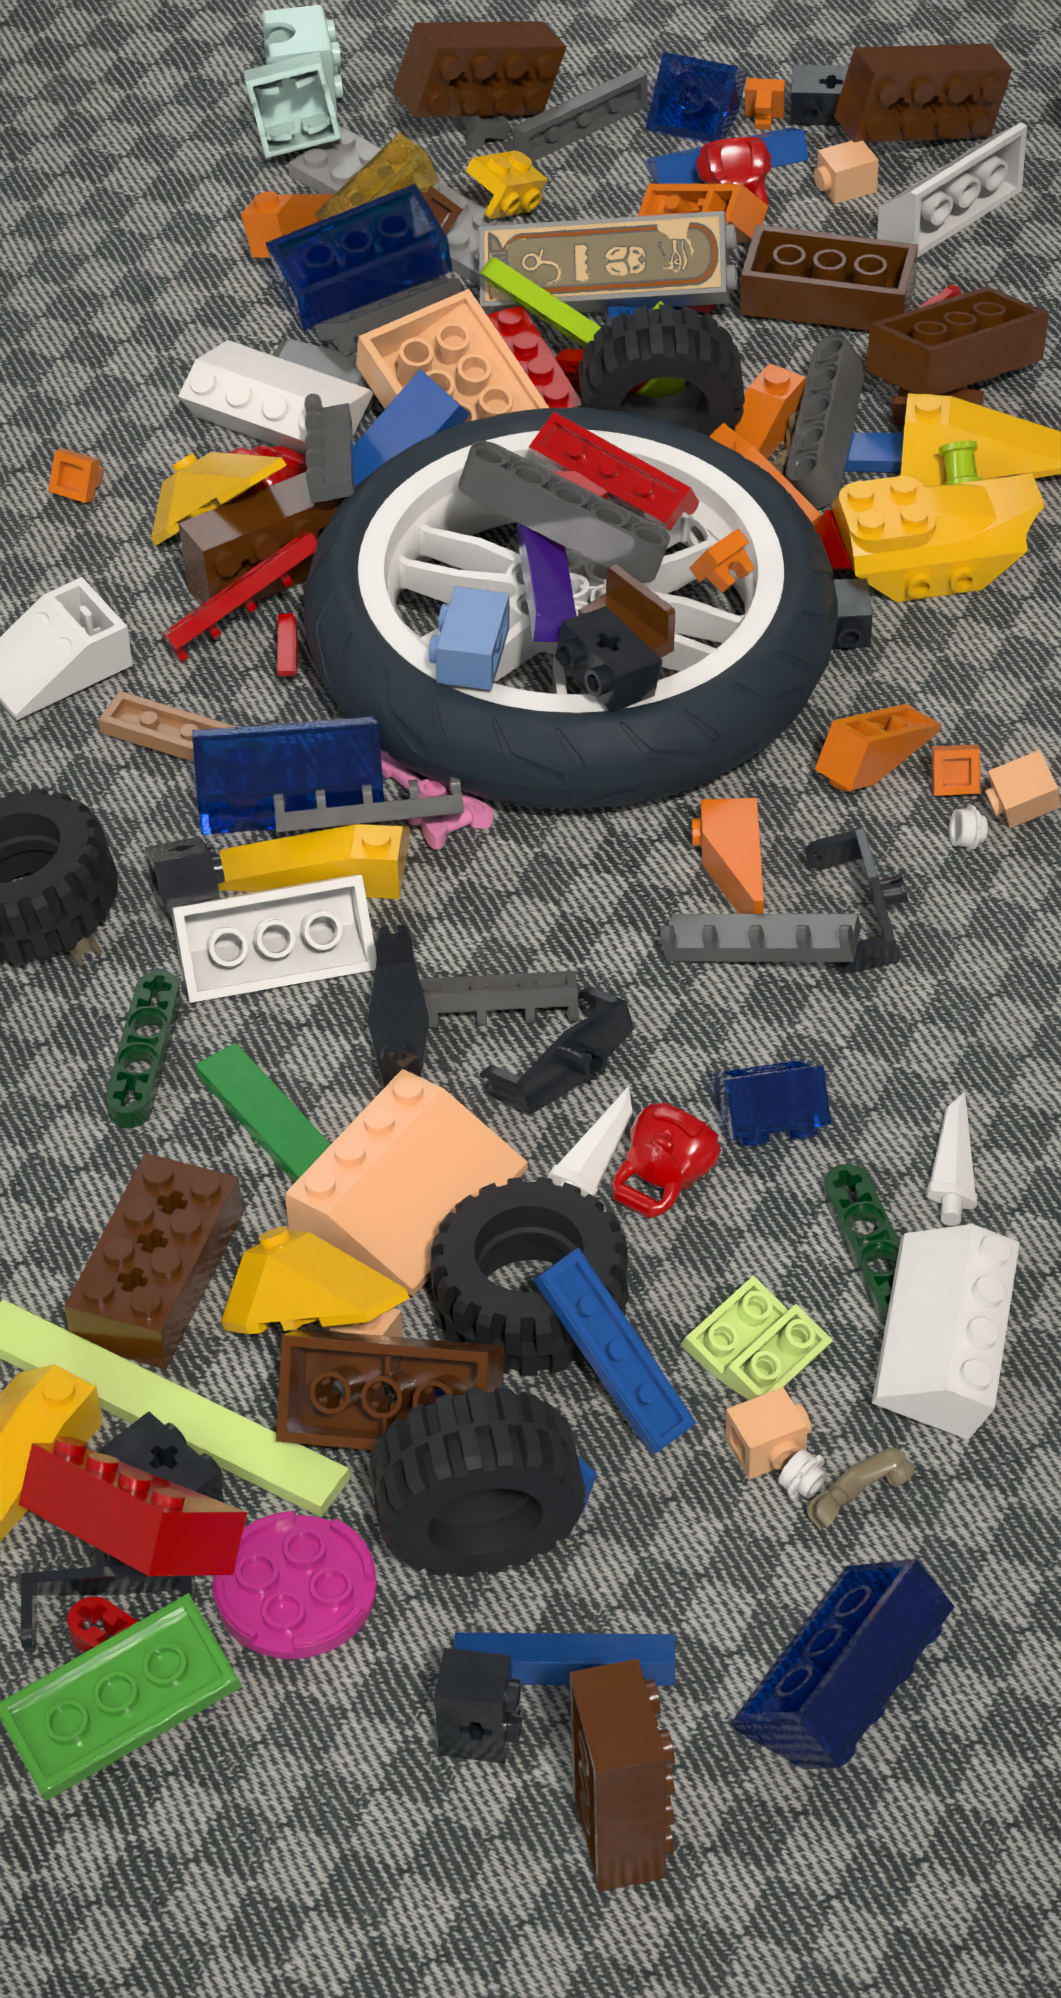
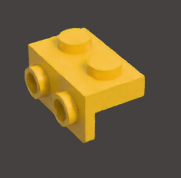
M514 150L472 157L465 170L494 194L484 212L489 219L534 210L543 197L541 191L548 180L532 166V161L529 157Z

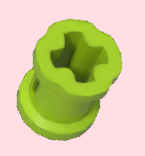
M956 441L938 448L939 456L944 457L947 482L944 485L982 481V478L977 476L974 452L978 449L976 441Z

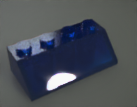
M416 183L266 242L267 250L287 302L303 330L453 271L448 237Z
M378 717L192 730L201 835L276 829L273 794L283 793L286 802L285 812L317 809L315 790L325 789L327 807L364 804L362 785L371 784L373 803L384 802Z
M917 1559L846 1566L730 1724L740 1734L804 1770L840 1768L855 1755L857 1750L856 1744L868 1727L882 1717L886 1710L885 1704L898 1685L905 1682L912 1675L915 1668L914 1663L926 1646L939 1637L943 1630V1622L955 1606Z

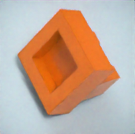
M746 78L745 117H756L755 129L771 130L772 118L784 119L785 80Z
M64 448L55 450L48 492L83 503L91 502L94 499L95 488L102 485L105 468L99 467L100 459Z
M738 528L708 548L689 569L699 582L707 578L723 593L736 582L729 569L733 570L741 580L755 569L744 549L750 542Z
M978 744L932 747V792L934 796L981 794L980 748Z

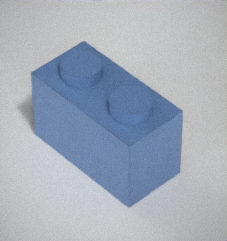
M455 586L449 605L442 604L438 624L439 632L441 633L440 636H432L429 662L436 663L437 683L492 690L510 628V594Z

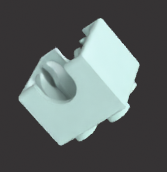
M322 5L264 11L262 19L266 65L320 51L334 109L337 112L336 98H343L341 75L338 74L341 57L339 43L336 42L333 19L326 20Z
M320 51L244 71L245 84L255 114L265 158L342 139Z

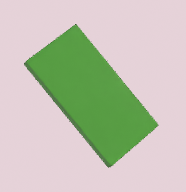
M187 1593L0 1701V1719L46 1802L242 1688V1685L190 1594Z

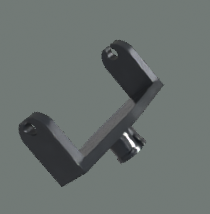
M864 828L811 842L805 848L808 866L812 868L822 869L862 859L882 932L881 936L858 941L854 962H834L836 971L846 974L855 973L900 961L887 907L909 903L902 874L899 873L896 876L879 880Z
M400 924L397 925V933L395 934L389 933L388 925L382 926L375 933L377 961L368 1026L383 1088L402 1069L422 1078L429 1029V1015L413 956L412 932L408 927Z
M586 986L578 993V999L585 1000L580 1005V1008L588 1016L587 1018L565 1030L522 1077L497 1066L489 1065L480 1073L481 1078L488 1079L483 1084V1087L493 1098L531 1115L579 1086L587 1079L596 1080L598 1078L596 1073L599 1075L604 1073L607 1066V1058L634 1030L627 1001L592 986Z
M96 1547L91 1548L92 1567L21 1573L22 1648H24V1652L36 1651L37 1595L113 1596L181 1589V1597L189 1593L195 1603V1576H147L131 1566H125V1563L111 1555L108 1560V1554Z

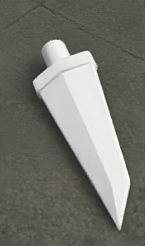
M629 1085L557 1165H554L548 1174V1178H551L555 1185L563 1186L564 1182L580 1188L581 1195L584 1197L588 1194L596 1195L597 1188L632 1115Z
M965 1092L945 1110L931 1181L927 1188V1197L942 1204L941 1221L948 1226H955L961 1222L962 1209H974L977 1205Z

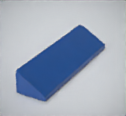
M789 127L748 136L760 138L765 142L772 156L771 168L808 159L805 131H802V129ZM702 147L651 157L645 161V166L655 184L705 183L698 177L699 174L696 170V161L700 156V149Z
M455 1632L454 1649L510 1655L512 1678L521 1679V1685H570L569 1672L638 1658L643 1677L646 1680L654 1679L656 1686H675V1634Z

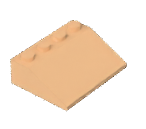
M469 289L358 336L356 367L384 409L389 406L420 369L471 414L465 422L504 413L549 408Z
M402 1069L285 1193L288 1229L313 1233L406 1288L408 1294L414 1296L431 1277L433 1238L439 1233V1225L444 1217L450 1212L456 1214L455 1205L468 1195L474 1198L479 1196L480 1188L494 1182L497 1187L507 1184L508 1179L521 1177L528 1169V1162L444 1088Z

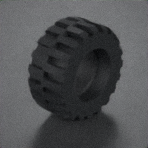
M659 304V309L648 310L647 306L635 308L634 314L626 316L625 313H622L611 320L612 325L610 327L606 325L601 327L593 335L594 341H589L585 346L578 371L581 407L649 416L693 429L708 437L723 423L735 431V426L741 421L744 413L743 404L745 403L739 351L737 346L733 344V339L729 332L722 326L718 327V322L706 314L699 317L694 309L683 306L681 310L673 309L672 305ZM660 377H674L692 383L687 389L666 397H646L630 391L644 381Z
M31 789L30 793L22 794L19 790L7 792L6 797L0 798L1 965L5 960L10 961L14 965L27 964L29 959L34 958L43 961L53 958L52 953L64 949L66 952L77 946L78 939L82 936L88 938L96 931L98 927L97 921L105 920L112 907L111 902H114L116 898L118 874L100 822L96 815L90 812L89 807L76 799L72 800L66 794L54 791L52 795H49L44 789ZM37 871L34 874L23 879L9 882L10 880L23 874Z
M523 1177L511 1178L507 1180L506 1185L499 1187L494 1182L480 1188L479 1196L474 1198L468 1195L456 1204V1214L450 1212L444 1217L439 1225V1233L433 1238L430 1262L435 1316L439 1327L446 1331V1338L451 1342L504 1346L503 1373L509 1374L510 1369L522 1371V1376H538L537 1371L550 1369L551 1373L554 1374L567 1370L568 1363L576 1361L579 1365L587 1360L541 1291H512L488 1279L493 1272L507 1264L522 1260H541L554 1264L572 1250L579 1248L620 1310L626 1315V1303L628 1302V1247L626 1238L620 1232V1223L614 1214L608 1210L604 1212V1204L593 1195L582 1196L581 1189L566 1182H564L563 1186L554 1185L551 1178L537 1177L536 1182H523Z
M481 1388L466 1390V1394L452 1397L450 1393L437 1397L436 1402L428 1406L420 1404L409 1411L407 1418L404 1420L398 1418L388 1427L385 1435H381L369 1461V1476L382 1540L386 1542L387 1548L398 1559L403 1560L407 1565L419 1571L426 1568L433 1575L445 1576L447 1573H456L458 1577H473L476 1572L487 1571L488 1574L502 1572L503 1567L516 1564L518 1567L531 1562L532 1556L538 1553L546 1554L555 1548L558 1539L564 1540L572 1532L585 1506L586 1490L568 1420L546 1400L542 1401L536 1395L524 1391L517 1395L507 1388H496L494 1392H483Z

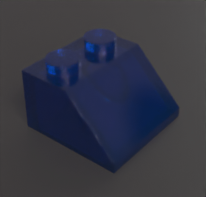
M663 51L645 129L708 143L724 139L738 115L747 74L738 66Z
M799 1059L710 1073L725 1134L732 1139L740 1138L741 1146L770 1142L769 1134L785 1131L789 1132V1138L815 1136L819 1134L818 1126L831 1125L824 1065L809 1059Z

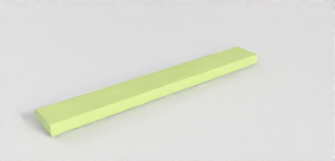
M3 1299L0 1302V1359L24 1371L55 1364L96 1386L101 1409L132 1424L149 1411L163 1424L169 1422L175 1425L185 1437L187 1444L199 1455L202 1453L208 1454L220 1468L321 1518L349 1482V1468L298 1443L276 1441V1432Z

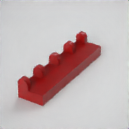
M553 412L528 446L535 456L562 471H577L606 490L607 496L668 531H671L684 512L692 515L698 508L699 500L691 487L556 412Z
M303 531L161 633L162 637L180 662L183 663L189 659L183 645L204 630H207L214 640L222 634L215 623L242 604L249 614L256 611L258 608L251 597L278 578L285 588L291 586L293 581L287 571L309 555L313 559L318 541L312 532Z

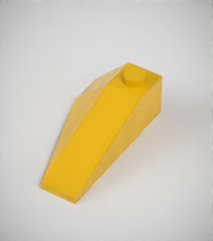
M908 393L901 475H908L919 480L924 487L944 485L947 482L944 457L939 456L938 448L948 443L967 440L977 442L978 449L974 452L977 476L981 477L982 480L1032 473L1034 478L1061 474V431L952 396Z
M210 452L198 460L194 453L186 456L172 465L175 473L162 482L151 540L157 546L180 532L179 523L228 504L285 467L286 463L280 457Z
M361 823L220 849L219 855L223 866L225 882L217 884L218 890L257 892L359 874L363 877L366 898L400 899L410 838V825Z
M279 1226L260 1235V1243L243 1253L221 1322L224 1330L244 1334L262 1333L268 1329L266 1323L280 1322L284 1331L296 1330L303 1324L317 1320L320 1321L322 1327L367 1323L408 1300L410 1297L406 1288L313 1233L289 1230L287 1226Z
M55 1364L19 1372L0 1393V1542L28 1511L18 1504L32 1443H55V1438L58 1436L73 1437L87 1443L103 1424L97 1387Z

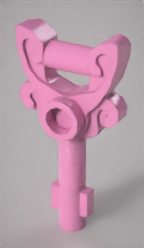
M380 748L375 751L373 759L376 762V769L386 778L393 777L408 792V780L418 779L420 798L452 795L450 788L444 785L443 782H437L430 778L422 780L412 770L390 757L387 752L382 751ZM461 791L464 813L408 818L404 820L411 825L421 824L422 834L428 845L433 849H441L445 845L447 834L470 825L472 828H489L493 822L494 810L486 803L468 796V792Z

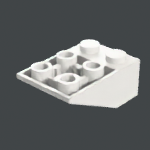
M82 577L44 594L0 637V702L16 721L133 666L127 625Z

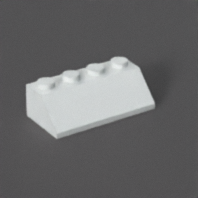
M1021 122L988 138L879 206L877 239L918 244V258L1020 193L1023 183L1027 125Z
M227 340L195 360L178 397L197 418L276 446H286L306 455L305 435L307 430L305 426L306 410L304 400L307 395H319L323 408L349 403L354 436L374 393L372 390Z
M359 874L170 907L189 1003L372 971L376 968L377 957L363 877Z
M974 1224L910 1232L902 1236L872 1404L967 1440L971 1438L995 1409L1020 1242Z

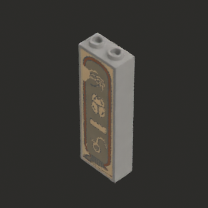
M725 211L479 226V273L489 259L495 257L577 312L606 311V307L647 306L654 308L660 301L673 307L731 303L730 290H737L738 286L736 264L730 265L729 250L736 249L737 247L735 224L728 223ZM479 275L480 306L486 315L502 311L506 308L520 306L489 285ZM526 310V312L528 313V315H534V314H532L531 312H529L528 310Z

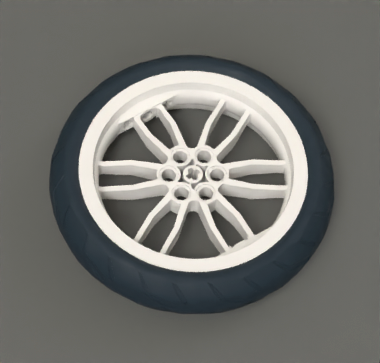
M587 407L522 410L468 421L427 437L390 458L355 487V493L345 497L332 515L317 542L304 588V623L312 659L324 686L334 698L342 713L349 717V721L382 751L387 752L390 757L427 778L437 782L441 781L448 787L450 777L460 779L461 791L501 803L540 808L620 807L665 798L709 782L748 761L773 742L805 708L829 663L838 619V600L832 566L821 537L815 531L813 523L793 496L770 473L751 460L745 459L742 454L693 429L649 416ZM553 412L688 485L699 500L698 508L692 515L684 512L671 531L665 529L670 536L667 549L678 542L688 546V548L664 556L655 580L642 583L675 609L674 651L661 658L663 660L661 667L680 672L659 680L655 696L610 712L591 694H567V669L555 658L558 642H533L520 554L482 538L472 536L482 531L516 521L467 497L458 487L472 443L476 441H488L498 444L549 471H562L535 456L528 447ZM608 497L609 501L645 518L644 516L636 513L635 511L627 508L626 506ZM739 528L750 542L744 549L755 569L742 580L733 570L729 569L730 574L736 580L733 585L745 604L744 616H737L686 597L667 594L697 579L689 567L708 548ZM565 547L576 616H578L580 608L606 594L607 567ZM433 558L463 570L439 566L427 562ZM455 586L509 593L510 628L495 681L510 673L538 652H547L554 655L553 694L526 691L496 683L493 684L492 690L437 683L436 663L429 662V649L432 636H440L441 632L437 628L420 638L398 617L396 602L402 589H409L448 604L450 603ZM678 634L720 642L723 644L716 649L714 647L705 645L703 643L697 642L695 640L686 638Z

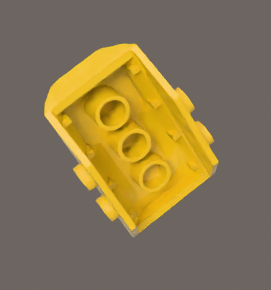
M1032 473L998 479L925 487L922 482L911 476L900 475L897 477L856 481L848 484L841 489L839 498L833 499L831 507L855 576L860 579L867 578L870 586L895 602L983 590L1028 552L1026 536L1034 519L1044 509V501Z

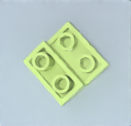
M753 1275L687 1335L680 1346L721 1382L746 1399L751 1400L785 1387L827 1348L833 1340L797 1304L788 1310Z

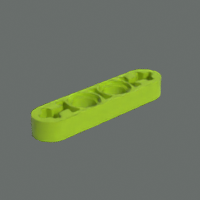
M491 257L479 273L493 288L520 306L523 305L526 310L583 348H585L589 341H594L593 335L601 328L495 257Z

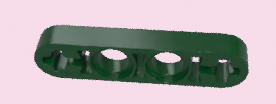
M154 970L145 973L139 978L134 990L106 1092L108 1116L111 1122L118 1127L127 1129L141 1126L149 1120L153 1111L181 1005L179 981L175 975L168 971ZM162 991L158 1000L159 1007L153 1006L152 997H155L157 992ZM146 1024H155L161 1027V1030L152 1036H143L136 1032L137 1029ZM140 1060L152 1064L148 1070L141 1073L130 1072L126 1069L132 1062ZM129 1090L135 1091L136 1101H132L130 1107H125L130 1096Z
M841 1164L833 1167L826 1174L824 1184L825 1203L876 1317L885 1326L895 1268L886 1273H879L870 1269L868 1264L876 1258H885L892 1261L896 1266L900 1242L866 1171L857 1165ZM847 1185L850 1191H855L854 1204L850 1205L847 1191L844 1188H839L840 1186ZM868 1220L875 1223L878 1229L870 1234H860L855 1232L850 1226L856 1221Z

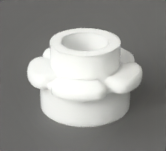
M969 805L966 809L954 810L949 825V836L952 845L966 847L967 851H972V849H976L979 843L985 841L988 831L986 817L980 815V812L973 805Z
M802 1449L790 1459L778 1479V1483L788 1490L787 1494H789L790 1499H797L800 1494L808 1499L820 1489L827 1477V1473L821 1469L824 1465V1457L818 1455L815 1458L808 1451Z

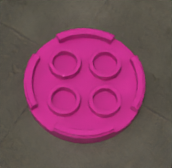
M286 1511L265 1516L244 1527L233 1575H215L213 1581L216 1610L226 1630L245 1647L262 1655L282 1659H300L317 1656L345 1643L366 1622L374 1606L377 1590L374 1560L368 1546L358 1533L338 1519L330 1521L314 1516L296 1515V1511Z

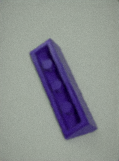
M517 522V537L533 642H558L562 621L576 617L565 546Z

